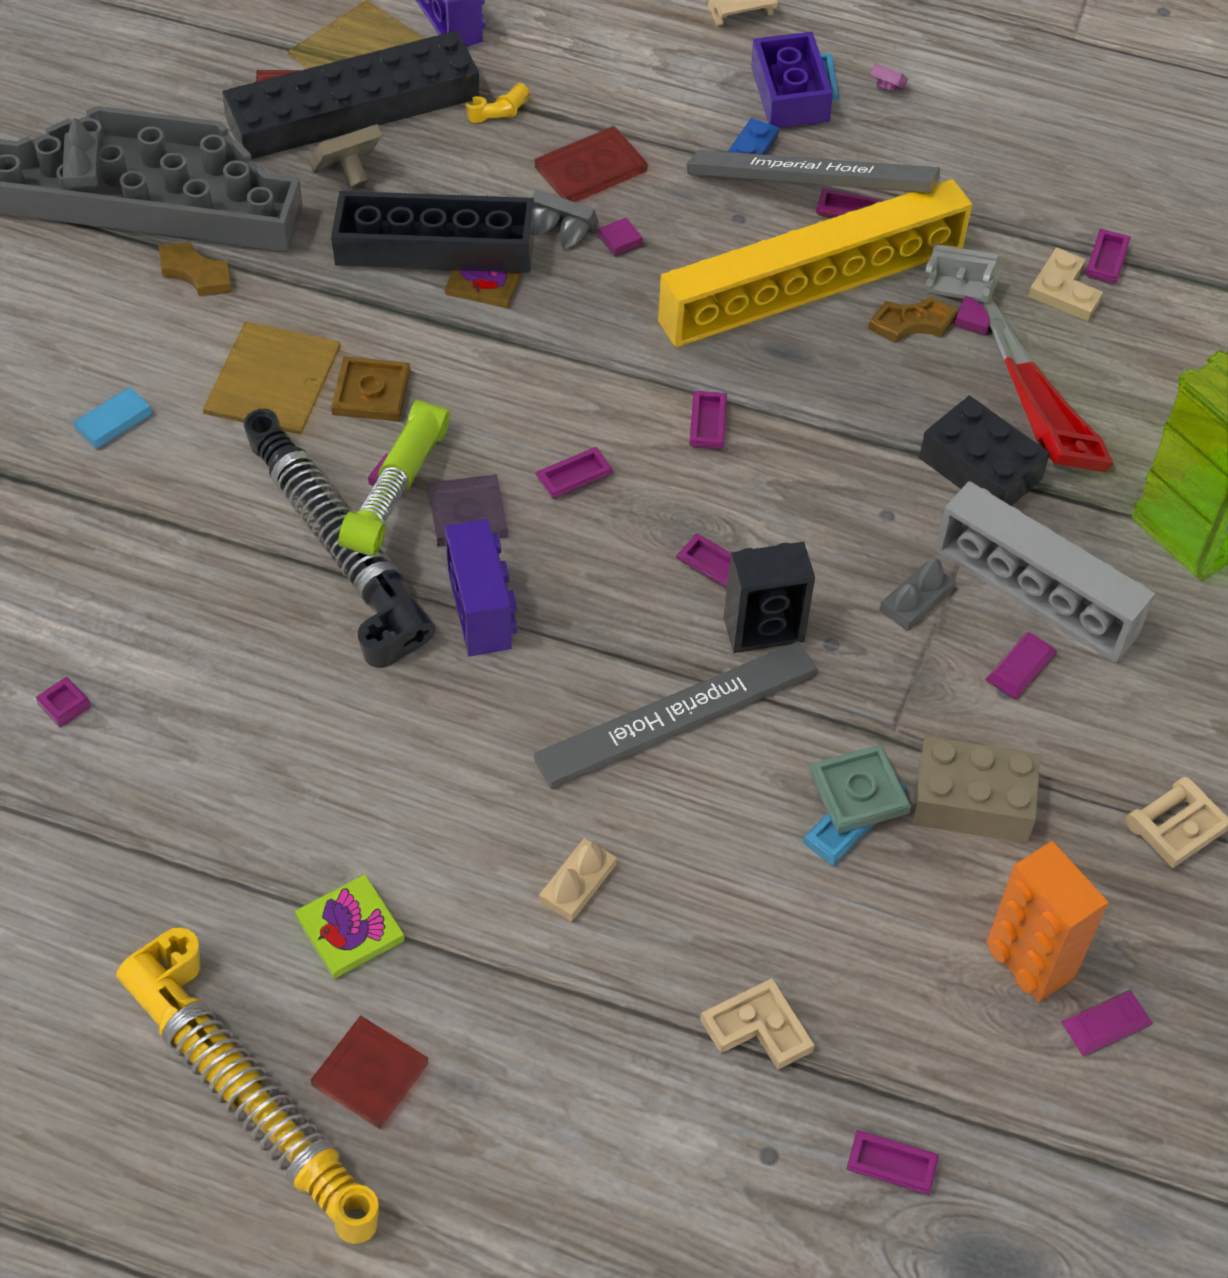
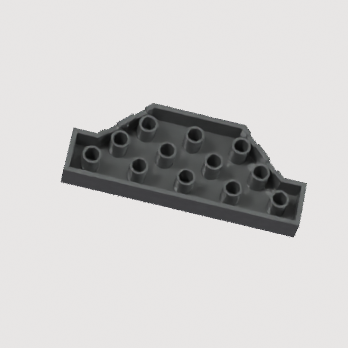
M96 106L87 110V116L78 120L88 132L98 131L100 140L98 186L65 188L64 140L65 133H69L72 122L69 118L46 128V134L32 140L29 136L18 141L0 139V214L288 251L303 208L300 178L268 174L261 166L258 167L252 161L251 154L238 140L234 141L228 134L226 126L220 121Z

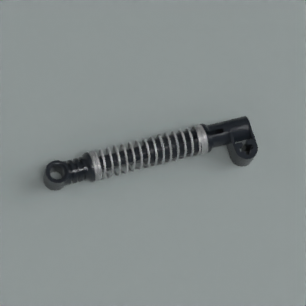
M266 408L257 409L249 413L244 420V429L252 452L257 456H261L267 464L271 480L283 492L290 505L295 507L296 513L301 515L302 521L306 522V526L312 530V534L318 537V542L324 545V550L330 553V558L336 561V566L342 569L343 575L348 576L347 580L350 584H354L353 588L367 605L374 606L379 612L364 621L358 629L357 637L365 661L370 666L376 668L387 667L426 644L435 633V625L403 585V577L394 563H391L390 558L385 555L382 548L379 550L381 554L378 553L376 557H372L338 545L343 520L349 511L353 512V510L343 501L342 496L337 493L329 479L320 471L312 457L304 449L296 447L280 426L276 413ZM313 472L317 473V477H312ZM319 479L323 480V484H317ZM324 487H328L329 492H324ZM330 494L335 496L334 500L329 499ZM336 502L340 503V507H335ZM315 522L313 527L309 523ZM315 530H320L319 535L315 532ZM393 631L396 636L393 637L390 632Z

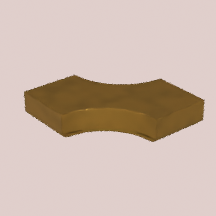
M191 241L158 245L163 277L187 281L195 287L198 296L232 292L227 260H212L203 257L195 251Z
M932 296L927 297L922 302L911 305H901L887 301L869 320L868 329L894 343H897L905 336L916 333L932 334L941 338L955 322L959 310Z

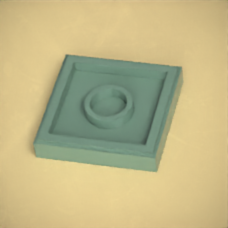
M882 744L810 764V774L837 834L910 814L911 805Z

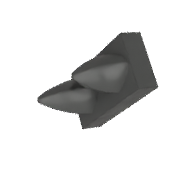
M77 118L72 120L69 133H65L63 159L65 188L98 186L100 146L98 131L88 132Z
M535 189L532 198H534L535 232L537 235L549 231L558 221L562 222L560 240L563 250L566 251L579 243L588 231L595 232L599 221L594 208Z
M932 559L927 561L881 601L880 611L908 631L953 591L955 581L943 573V566L939 559Z

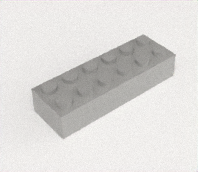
M970 481L945 506L934 551L1116 664L1139 637L1156 594L1145 585L1134 581L1116 570L1109 563L1101 561L1086 552L1079 545L1071 543L1053 532L1049 527L1038 523L1023 514L1018 508L1008 505L992 495L988 490L980 488Z

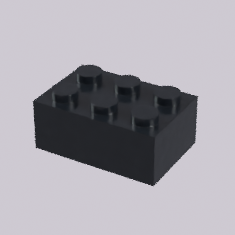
M969 395L924 432L919 459L958 488L962 489L970 481L1012 506L1043 479L1050 452Z
M804 541L780 543L776 546L756 549L745 548L740 551L731 552L723 618L733 653L789 645L797 641L800 643L805 642L815 574Z

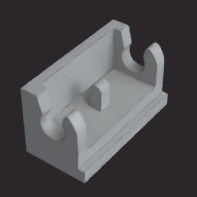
M935 244L925 270L926 273H930L925 284V292L962 299L968 296L976 301L988 303L999 281L998 254Z

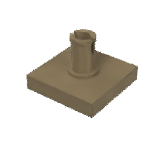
M378 124L319 143L309 160L313 173L341 164L350 188L366 184L369 179L365 174L359 157L370 154L381 139L382 134Z

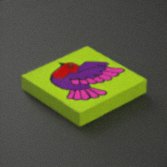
M365 874L294 911L295 918L333 979L405 941L403 932Z

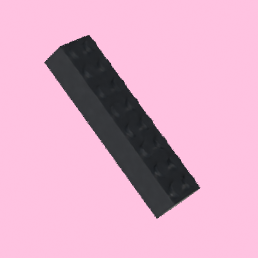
M458 30L223 90L225 118L235 140H238L251 154V158L255 159L349 134L376 124L379 126L473 101L472 97L479 96V71Z

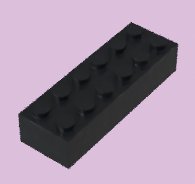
M339 191L331 234L335 265L530 273L535 235L534 198Z

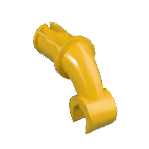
M517 83L507 94L499 96L494 103H487V100L483 97H472L473 105L466 103L467 118L473 123L484 122L487 118H513L516 116L518 108L530 99L531 96L528 95L530 90L526 85Z

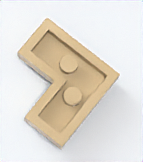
M1056 247L1030 287L1028 297L1089 321L1101 301L1103 291L1076 281L1084 268L1086 259Z
M772 978L701 1013L700 1021L720 1054L757 1036L776 1069L779 1070L812 1053L815 1045Z

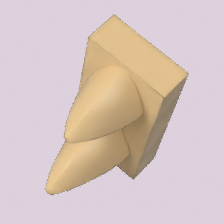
M583 838L539 894V903L572 923L614 869L617 857L600 848L598 843H592Z

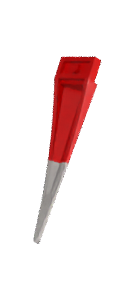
M992 297L988 303L981 302L987 311L989 324L1037 442L1050 452L1049 458L1054 464L1106 473L1114 463L1102 438L1078 415L1048 381L1019 342Z

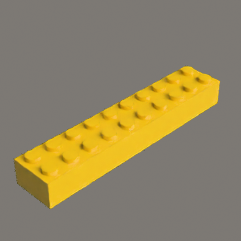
M950 179L937 183L931 193H905L901 196L878 202L856 211H850L798 230H792L737 250H731L682 268L673 269L661 274L658 322L676 348L928 263L935 244L963 249L972 203L957 183Z

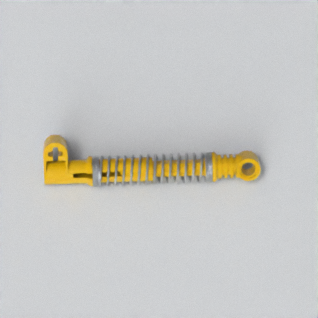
M182 927L172 928L130 955L120 965L116 978L158 1024L159 1034L169 1048H176L175 1053L177 1056H185L184 1064L187 1066L193 1065L192 1073L193 1075H201V1084H210V1094L219 1093L217 1101L218 1103L227 1102L226 1112H236L234 1120L235 1122L244 1121L242 1127L244 1132L253 1131L251 1135L252 1141L262 1140L260 1150H270L269 1160L279 1159L277 1169H287V1181L298 1192H307L309 1195H312V1199L319 1203V1207L333 1221L335 1231L342 1240L352 1244H359L371 1239L378 1227L379 1212L378 1198L374 1191L367 1186L356 1183L353 1176L349 1175L348 1171L342 1167L339 1162V1153L329 1140H326L324 1134L316 1133V1126L308 1124L307 1116L299 1114L300 1109L298 1106L291 1104L289 1096L282 1095L281 1087L274 1085L272 1077L265 1076L264 1068L257 1066L255 1058L248 1057V1051L240 1048L239 1041L232 1038L229 1030L223 1029L224 1025L222 1022L215 1020L214 1013L210 1011L205 1003L199 998H191L182 988L198 975L201 968L199 941L195 933ZM265 1079L269 1080L271 1085L262 1088ZM273 1089H277L279 1095L271 1098L270 1095ZM281 1098L286 1099L288 1104L279 1107ZM290 1108L295 1109L296 1115L290 1117L287 1115ZM243 1109L247 1115L238 1119V1115ZM299 1117L304 1119V1125H296ZM252 1119L256 1125L247 1128V1123ZM307 1127L312 1128L313 1134L308 1136L304 1134ZM260 1128L264 1134L255 1138V1134ZM316 1137L321 1138V1140L314 1142ZM269 1138L273 1144L264 1148V1143ZM278 1148L281 1154L272 1157L274 1151ZM287 1158L290 1163L281 1167L282 1162ZM358 1209L364 1211L367 1215L361 1219H352L346 1214L351 1210Z

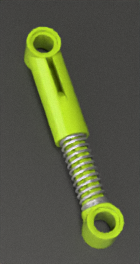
M418 399L414 401L407 424L380 467L377 482L361 509L357 513L349 511L345 516L338 538V545L340 547L376 557L384 539L388 517L403 492L410 489L436 442L443 440L450 421V409Z

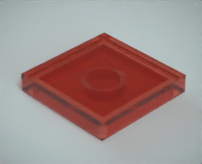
M360 1015L310 1081L311 1086L380 1129L427 1067L429 1060L424 1054Z

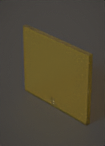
M366 0L288 50V56L308 69L425 38Z
M245 321L203 407V414L244 423L249 413L257 409L266 408L276 413L280 426L285 432L301 435L341 347L340 341Z

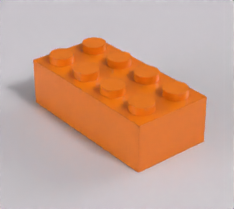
M1050 841L1013 866L986 943L992 956L999 963H1004L1015 975L1018 986L1025 993L1031 994L1040 1003L1076 978L1109 902L1053 841Z

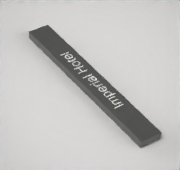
M697 150L687 163V173L690 175L931 193L940 179V167Z
M797 641L535 752L534 761L549 787L553 789L816 676L817 667L800 642Z

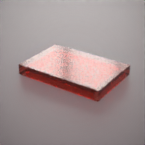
M615 126L534 159L535 168L561 198L573 202L647 171L648 167L646 160Z

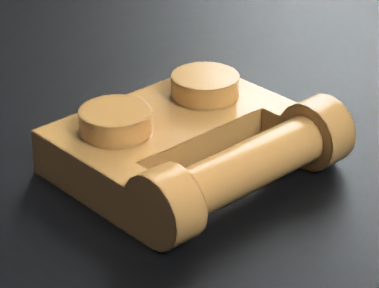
M1182 777L1173 784V789L1142 810L1135 809L1125 816L1128 828L1134 834L1141 835L1172 868H1175L1228 831V817L1187 777ZM1181 801L1190 804L1159 827L1152 822Z

